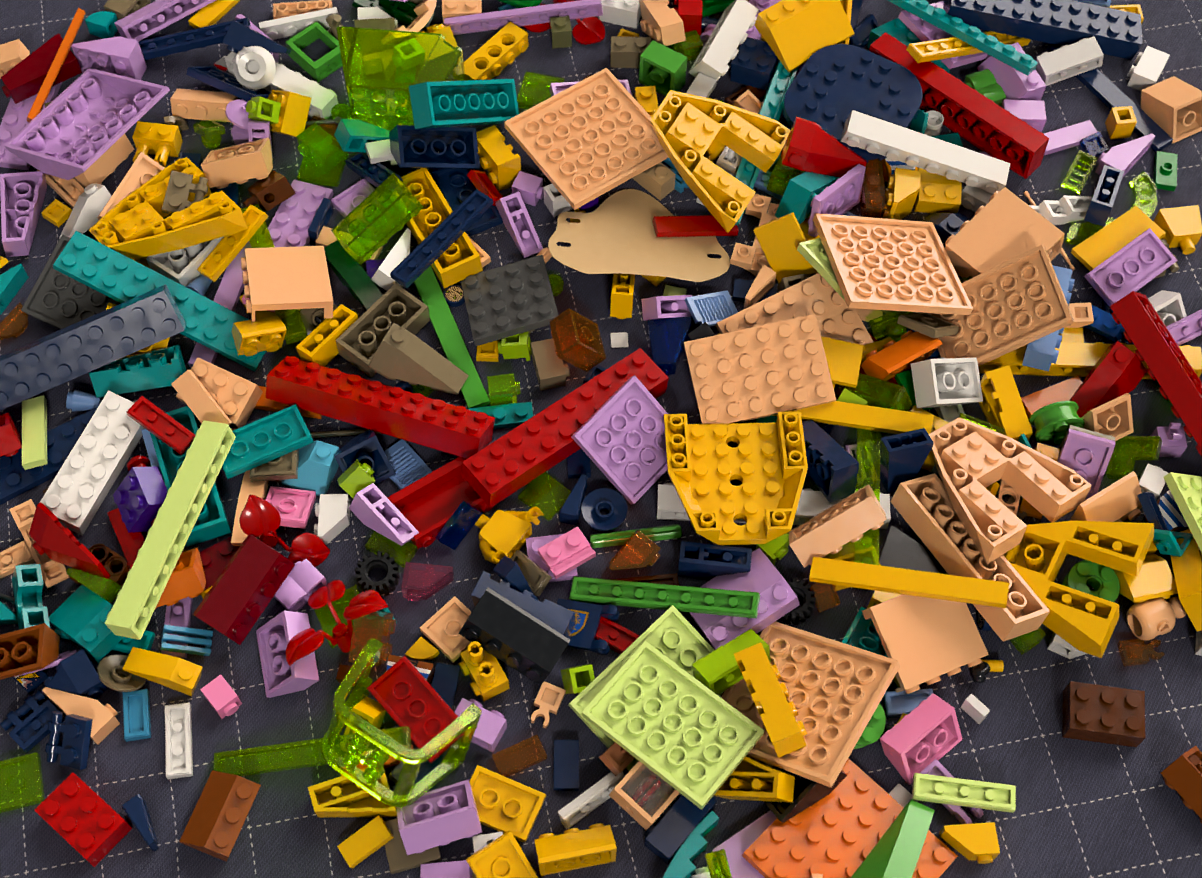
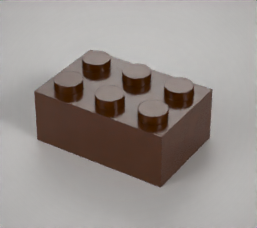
M1070 681L1063 690L1062 737L1138 747L1145 739V691Z

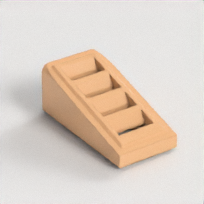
M766 265L761 267L746 294L744 309L756 304L774 287L776 272Z

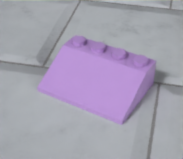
M758 548L752 552L750 572L716 576L701 586V588L758 592L760 594L757 618L689 613L711 646L716 650L749 629H752L756 634L800 604L798 597L762 550Z

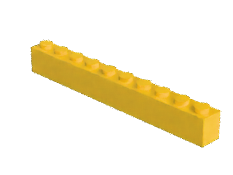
M1079 341L1072 343L1061 342L1059 349L1055 348V350L1059 351L1056 364L1051 363L1049 372L1022 365L1027 345L987 362L978 368L979 373L984 374L987 371L1010 365L1013 375L1087 377L1107 348L1112 344H1104L1102 342L1082 343ZM1122 343L1124 346H1126L1128 349L1135 353V350L1137 349L1135 345ZM1179 346L1198 377H1200L1202 374L1201 347ZM1141 361V363L1147 371V369L1149 368L1145 361ZM1147 372L1142 379H1152V378L1150 377V375H1149L1148 372Z

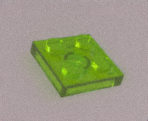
M526 72L517 98L518 107L530 109L551 97L550 83L565 82V78Z

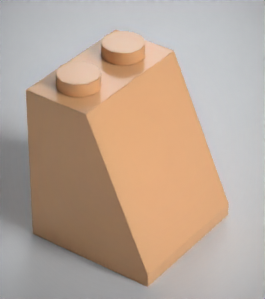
M1175 76L1141 90V109L1173 138L1172 144L1202 131L1201 90Z

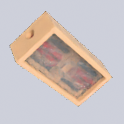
M638 761L611 791L609 796L647 830L677 797L679 792Z

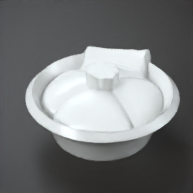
M243 47L232 59L236 79L248 89H262L268 86L274 79L276 73L275 60L262 47Z

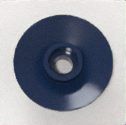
M600 488L590 492L584 498L581 507L584 521L590 527L600 531H609L619 527L625 521L628 511L624 497L619 492L609 488ZM601 511H607L608 514H607V515H602V514H600V512H601Z

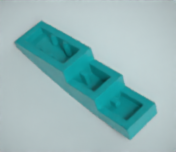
M713 810L695 827L678 849L663 878H690L695 873L696 867L692 861L706 849L708 843L703 837L718 825L719 817Z

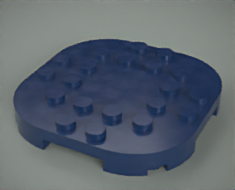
M849 44L830 45L819 49L810 56L787 89L784 98L783 117H785L787 128L790 130L796 116L817 123L829 135L836 137L837 141L845 147H849L856 154L864 158L868 164V160L878 159L881 161L887 157L877 153H869L865 149L851 147L847 143L841 142L845 121L851 111L854 110L908 129L913 119H916L923 97L922 87L916 76L900 64L858 46Z

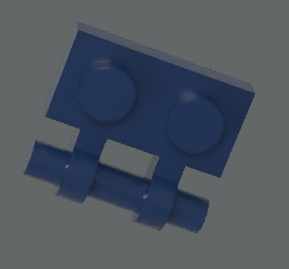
M40 690L32 697L29 695L24 699L25 703L14 712L10 711L6 715L7 718L0 723L5 731L13 725L16 726L8 734L25 753L29 752L50 733L48 722L52 719V712L59 711L49 700L41 706L39 705L46 698ZM31 710L34 711V712H33L32 714H30L25 720H23V721L20 720V719H21L22 717H24L29 711H31Z
M53 711L52 719L48 722L50 736L45 748L47 762H57L58 754H61L60 765L78 770L86 769L93 719L70 714L66 715L64 722L62 721L63 712ZM60 732L64 733L63 743H59Z

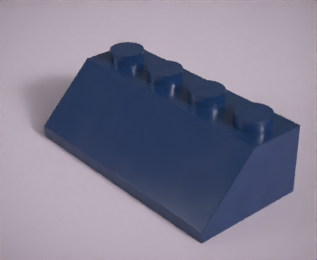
M397 125L389 132L391 154L399 168H480L476 128L439 127L415 129V126Z

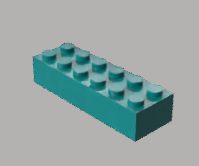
M514 79L438 81L409 86L415 129L501 124L519 114Z
M188 406L166 412V414L193 434H196V431L199 429L195 414ZM150 432L162 476L168 490L172 486L177 471L181 467L186 457V452L191 445L180 455ZM216 481L185 544L186 547L231 533Z

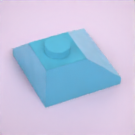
M317 440L299 448L298 478L282 480V485L294 489L316 491V496L319 497L320 494H326L339 468L334 454L339 451V447Z

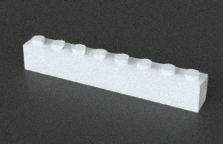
M854 110L851 111L845 121L841 142L847 143L851 147H859L873 154L877 153L890 160H897L906 163L908 166L918 167L929 173L945 176L949 180H957L968 186L984 189L988 193L1000 192L1006 186L1010 163Z

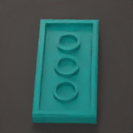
M296 404L233 430L236 438L222 468L227 479H230L313 443V438Z

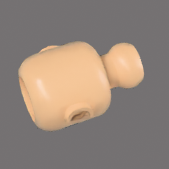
M1178 596L1171 597L1168 602L1159 597L1132 605L1127 611L1126 619L1131 632L1137 638L1146 641L1171 632L1175 626L1176 618H1184L1187 613Z

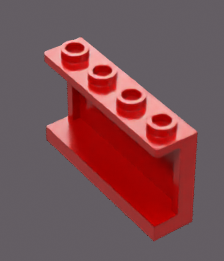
M458 457L387 497L419 532L411 539L417 550L421 547L430 546L438 537L449 535L457 526L462 523L467 524L479 513H486L493 508H489L462 477V462L466 458Z

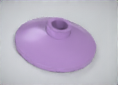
M243 99L231 101L225 110L228 120L235 126L248 130V121L256 120L248 118L249 113L246 112L247 101Z

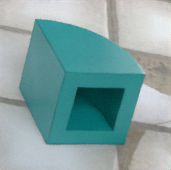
M100 11L91 14L85 19L89 33L103 39L111 38L118 31L114 23L118 21L116 13Z

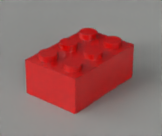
M74 772L34 810L93 867L132 829L115 810Z

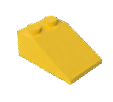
M919 168L918 171H921L920 189L915 200L914 212L957 213L961 206L962 183Z

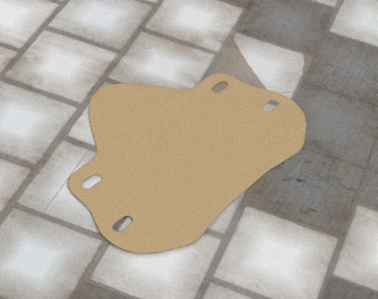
M624 189L614 193L596 210L590 213L563 212L559 214L557 229L548 242L549 251L554 259L565 266L585 274H633L703 282L721 276L730 267L729 255L718 243L716 236L656 237L652 222L654 216L674 215L651 195L635 189ZM567 218L579 219L580 222H579V223L567 222L566 219H567ZM567 242L570 243L571 246L563 247L558 246L556 243ZM719 254L721 258H709L707 255Z

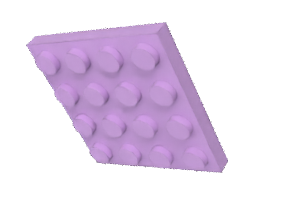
M944 1L933 3L930 5L934 6L935 8L943 9ZM906 10L901 11L898 16L922 42L955 37ZM983 52L940 60L949 69L987 59L990 55Z
M635 375L630 377L571 436L631 505L635 504L667 471L664 414L668 413Z

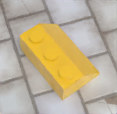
M603 823L593 824L589 826V829L581 831L578 828L568 829L564 831V834L555 836L553 833H546L540 835L539 839L534 840L540 876L616 861L617 848L610 825L604 826Z

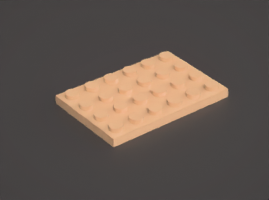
M1043 244L961 283L973 307L970 315L928 313L959 327L956 335L938 338L943 343L938 348L940 356L944 358L977 357L978 367L1075 323Z
M819 273L716 323L720 334L816 314L821 336L860 345L873 343L856 309L848 308L844 299Z
M816 314L684 342L702 424L739 423L776 415L778 412H790L836 401Z

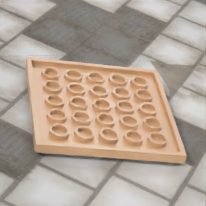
M607 68L504 122L506 130L574 210L669 158L659 143L650 121L651 116Z
M815 214L813 218L814 224L848 308L955 315L971 314L973 307L933 222Z
M775 621L763 629L759 637L769 645L771 666L776 664L781 675L778 681L780 684L784 682L790 695L786 699L788 702L793 701L798 712L795 719L796 721L801 720L806 729L807 735H804L803 738L807 746L778 758L744 679L727 688L721 698L765 730L764 735L746 756L832 787L899 670V661Z

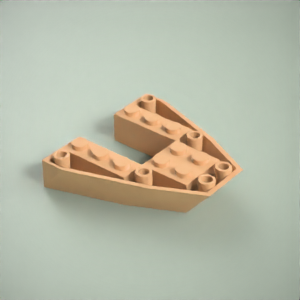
M960 417L929 434L933 441L931 452L951 505L986 564L1019 545L1027 528V525L991 494L986 487L1003 479L1052 523L1084 502L1092 486L1076 471L1006 435Z

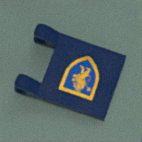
M558 598L557 604L573 611L576 624L569 637L570 642L567 647L607 655L610 649L607 641L595 640L601 616L616 621L620 615V612L617 611L618 608L615 605L602 606Z

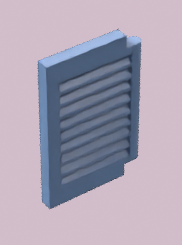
M728 290L685 298L686 305L695 324L699 323L702 325L706 322L709 327L716 326V323L738 313Z
M403 439L385 450L396 473L389 478L400 490L433 472Z

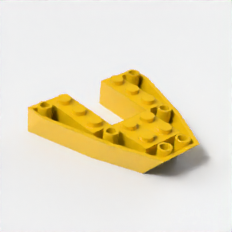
M672 90L668 92L650 119L660 145L684 182L727 233L737 223L754 196L755 191L704 157L703 155L715 138L766 173L779 156L790 133V129L774 119L715 99Z
M185 157L167 166L121 200L93 225L89 231L99 243L126 257L138 259L187 248L247 230L248 227L241 208L222 190L211 193L208 182V191L204 195L205 199L194 202L189 207L172 214L162 212L172 170L193 175V184H198L199 178L205 177L204 173L190 159ZM190 192L188 201H194L196 193Z
M1064 521L1029 524L1020 544L1003 555L1050 610L1042 624L1077 650L1102 658L1119 619V604L1055 583L1054 581L1067 554L1137 576L1154 538V523Z

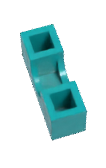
M16 565L12 576V585L19 630L43 623L50 627L47 606L43 607L42 604L44 584L41 565Z

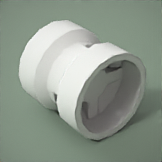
M935 110L926 112L929 116L925 135H939L944 122L943 115Z

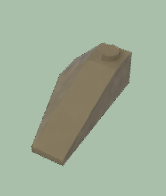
M395 323L392 324L369 365L370 369L387 379L394 381L396 379L402 380L412 385L428 386L431 389L458 395L468 378L465 372L413 333Z

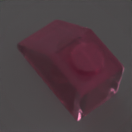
M406 562L401 586L403 597L411 601L429 599L454 581L453 567Z

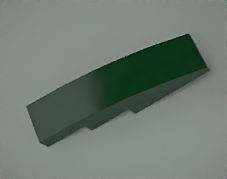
M354 0L352 6L357 9L362 7H378L395 18L398 24L409 26L418 17L413 10L417 5L410 1ZM435 13L432 14L430 20L422 29L427 30L426 28L430 25Z
M337 240L324 248L326 261L344 286L346 285L353 297L359 300L365 311H367L382 296V293L351 253Z

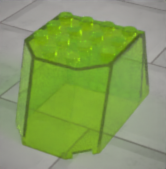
M337 26L345 83L353 120H361L389 131L397 125L414 126L409 86L424 82L465 80L463 50L458 46L455 48L446 42L445 37L441 34Z

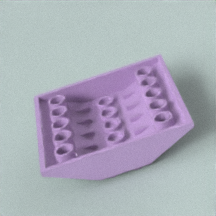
M88 68L7 142L4 147L42 173L70 180L84 173L165 96L170 89L167 86Z

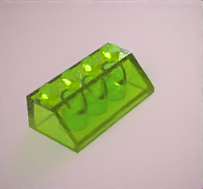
M393 173L331 231L344 250L361 265L370 259L376 250L385 245L388 239L396 232L400 231L412 217H415L424 206L398 176Z

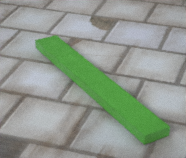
M429 266L414 281L421 301L428 306L430 322L446 359L468 375L466 382L460 390L467 408H477L490 405V400L431 266Z
M574 576L569 599L584 603L668 610L673 605L681 612L757 618L760 594L758 592Z

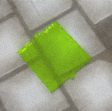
M544 472L529 482L528 487L518 498L531 508L539 507L544 513L543 517L550 521L561 510L571 491Z

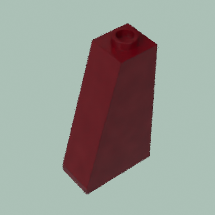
M59 33L1 77L4 84L1 88L7 98L11 97L15 104L38 94L63 41ZM69 50L53 86L82 73L79 63L71 50Z

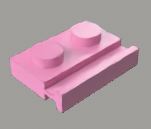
M578 526L538 549V554L553 573L555 579L596 557V552L591 548L590 543Z

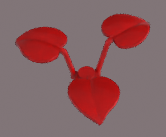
M554 0L553 4L575 0ZM597 17L584 18L582 21L576 19L578 25L573 28V37L578 43L588 45L604 40L605 28L600 19ZM550 23L522 27L532 32H544L550 29Z
M249 495L239 518L240 527L245 534H251L254 537L258 536L260 541L271 548L279 543L286 551L290 552L288 559L294 564L307 559L316 567L329 556L330 549L320 537L312 533H302L296 536L291 543L292 548L289 547L281 537L277 536L276 530L281 523L278 510L268 501L255 495Z
M333 580L326 586L318 588L310 595L308 599L309 606L313 609H319L328 605L337 625L332 630V637L323 630L315 632L313 628H308L296 634L289 641L286 648L287 663L291 666L296 660L317 650L323 644L324 638L328 639L333 646L337 644L343 653L352 651L357 647L358 640L355 637L356 633L353 630L351 620L387 608V603L375 590H367L356 595L350 600L349 606L345 608L343 617L347 620V625L341 623L332 605L333 601L343 597L346 590L344 583L340 580Z

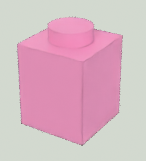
M221 674L200 689L221 719L234 714L242 704L238 695Z

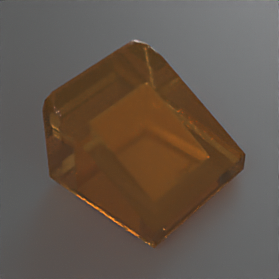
M825 583L811 585L810 591L814 590L815 606L818 612L841 603L834 585Z

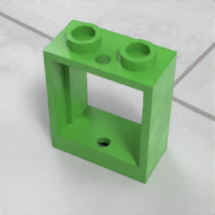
M317 21L285 42L286 47L291 50L288 56L317 82H320L349 62L347 48ZM319 38L332 51L314 62L301 50Z

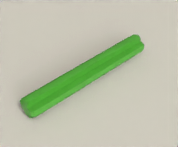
M676 524L593 534L590 536V544L592 548L676 539L682 536L681 526Z

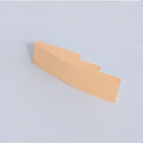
M250 470L244 473L231 539L233 546H241L248 536L242 531L239 518L249 495H255L264 500L267 497L269 481L251 482Z

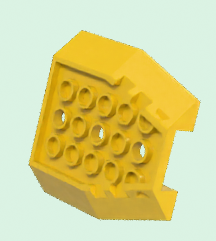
M801 411L778 412L777 421L772 423L688 424L687 414H664L668 475L697 534L717 545L766 544L791 531L808 470ZM736 442L738 446L732 448L729 447L727 443ZM736 479L741 481L742 484L734 486L730 481ZM743 519L746 524L740 526L735 524L734 520Z

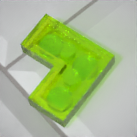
M1125 436L1115 441V447L1106 472L1108 479H1121L1133 472L1135 460H1158L1162 445L1161 437Z

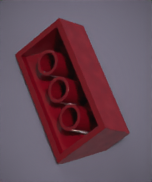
M249 534L193 615L241 645L295 564Z

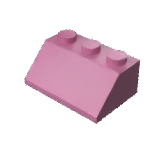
M934 693L926 700H923L913 711L905 715L900 722L890 730H887L880 738L884 754L909 785L913 783L914 773H920L935 759L940 760L963 740L955 708Z

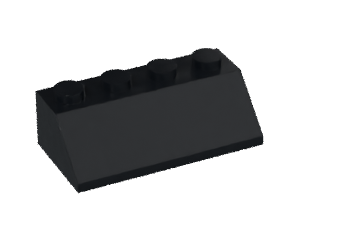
M489 587L458 633L470 642H479L481 647L489 654L540 686L550 674L570 642V639Z

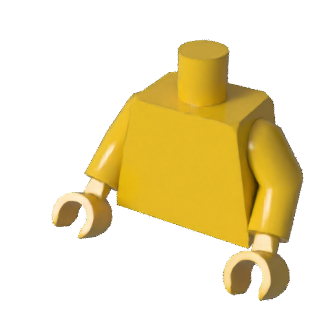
M532 507L529 511L504 512L497 510L491 518L483 513H479L473 524L481 529L479 532V547L484 559L496 565L504 556L511 559L515 551L520 550L525 544L526 538L532 535L531 522L539 525L540 521L537 517L544 516L539 507Z

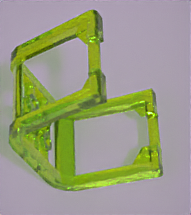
M371 638L334 694L333 714L329 729L321 743V754L333 769L381 802L392 807H405L414 803L464 762L482 710L472 703L447 728L420 749H409L401 745L352 711L356 704L369 695L370 692L367 688L373 682L369 674L371 668L379 660L383 643L375 638ZM356 684L354 690L352 691V693L350 694L349 698H348L347 701L345 702L346 697L348 696V694L350 693V691L352 690V688H353L354 685ZM347 725L356 733L346 743L348 752L342 757L333 747L336 738L344 726ZM463 733L462 739L459 738L451 746L443 761L414 785L421 763L426 762ZM368 740L377 746L373 751L370 748H366ZM389 755L404 762L394 792L378 782L379 778L385 773L383 766L389 759ZM359 763L368 766L364 772L357 768Z

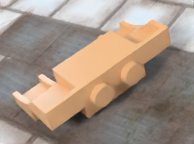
M754 194L746 207L745 214L759 218V226L778 219L774 215L779 204L771 203V197ZM756 236L753 246L735 243L730 264L739 266L754 276H757L763 265L772 269Z

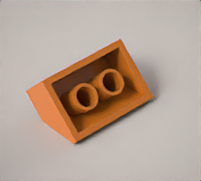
M910 330L903 334L898 342L892 340L883 346V350L879 352L873 350L868 353L861 367L875 388L893 378L896 374L911 368L912 363L927 359L943 344L941 340L931 338L917 331L913 333Z
M198 547L181 553L155 610L163 605H174L179 600L187 597L195 598L204 592L206 578Z

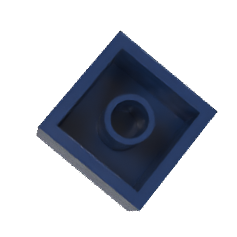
M747 37L743 44L740 45L739 52L731 63V81L767 91L779 59L767 42Z

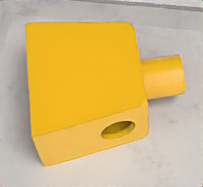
M1199 206L1159 209L1153 222L1166 233L1163 239L1168 242L1169 248L1181 247L1184 255L1193 253L1196 250L1194 245L1198 243L1202 236Z

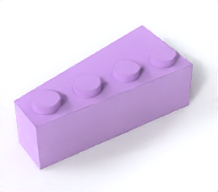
M41 171L0 174L2 244L6 257L29 256L47 190L45 174Z

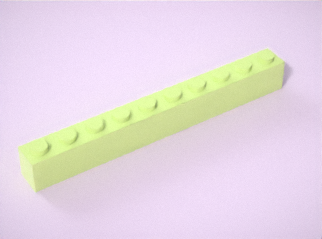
M203 420L200 428L196 431L191 447L187 450L186 457L177 471L175 480L168 489L167 496L157 512V517L152 527L148 530L147 537L138 551L137 558L132 568L128 571L126 581L118 592L117 599L107 615L105 624L115 635L141 640L236 438L228 424Z

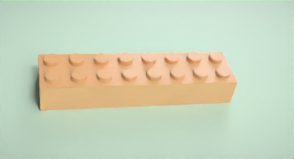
M934 473L900 483L890 502L949 575L954 574L955 576L1009 583L1006 608L973 604L999 638L1004 642L1038 630L1050 613V610L1004 555L986 564L954 511L939 477Z

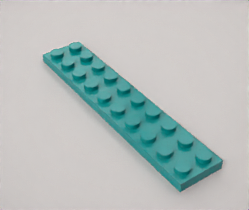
M75 231L53 264V269L119 303H124L166 284L186 322L185 331L180 334L254 372L267 352H258L253 356H238L232 336L233 323L249 319L78 231Z

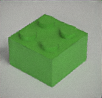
M653 40L640 55L639 83L645 86H655L656 91L665 96L670 90L679 92L686 81L687 57Z

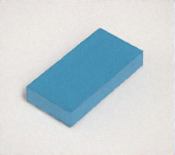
M148 689L123 692L124 739L126 742L151 738L150 697Z

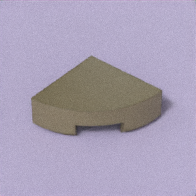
M164 117L165 124L177 125L180 131L189 129L187 121L181 117Z

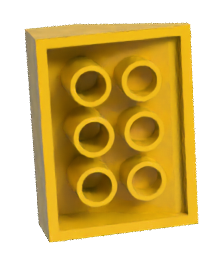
M781 0L758 13L754 25L788 72L806 63L810 56L819 49L839 44L854 35L840 0Z

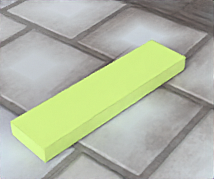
M44 395L22 401V466L25 470L48 464L47 400Z
M914 773L912 800L1014 813L1016 786Z

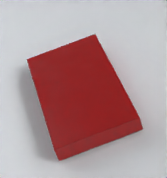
M405 655L367 688L430 763L436 760L469 730Z

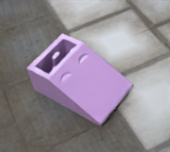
M117 36L72 44L73 52L82 73L88 68L141 80L147 69L138 40Z

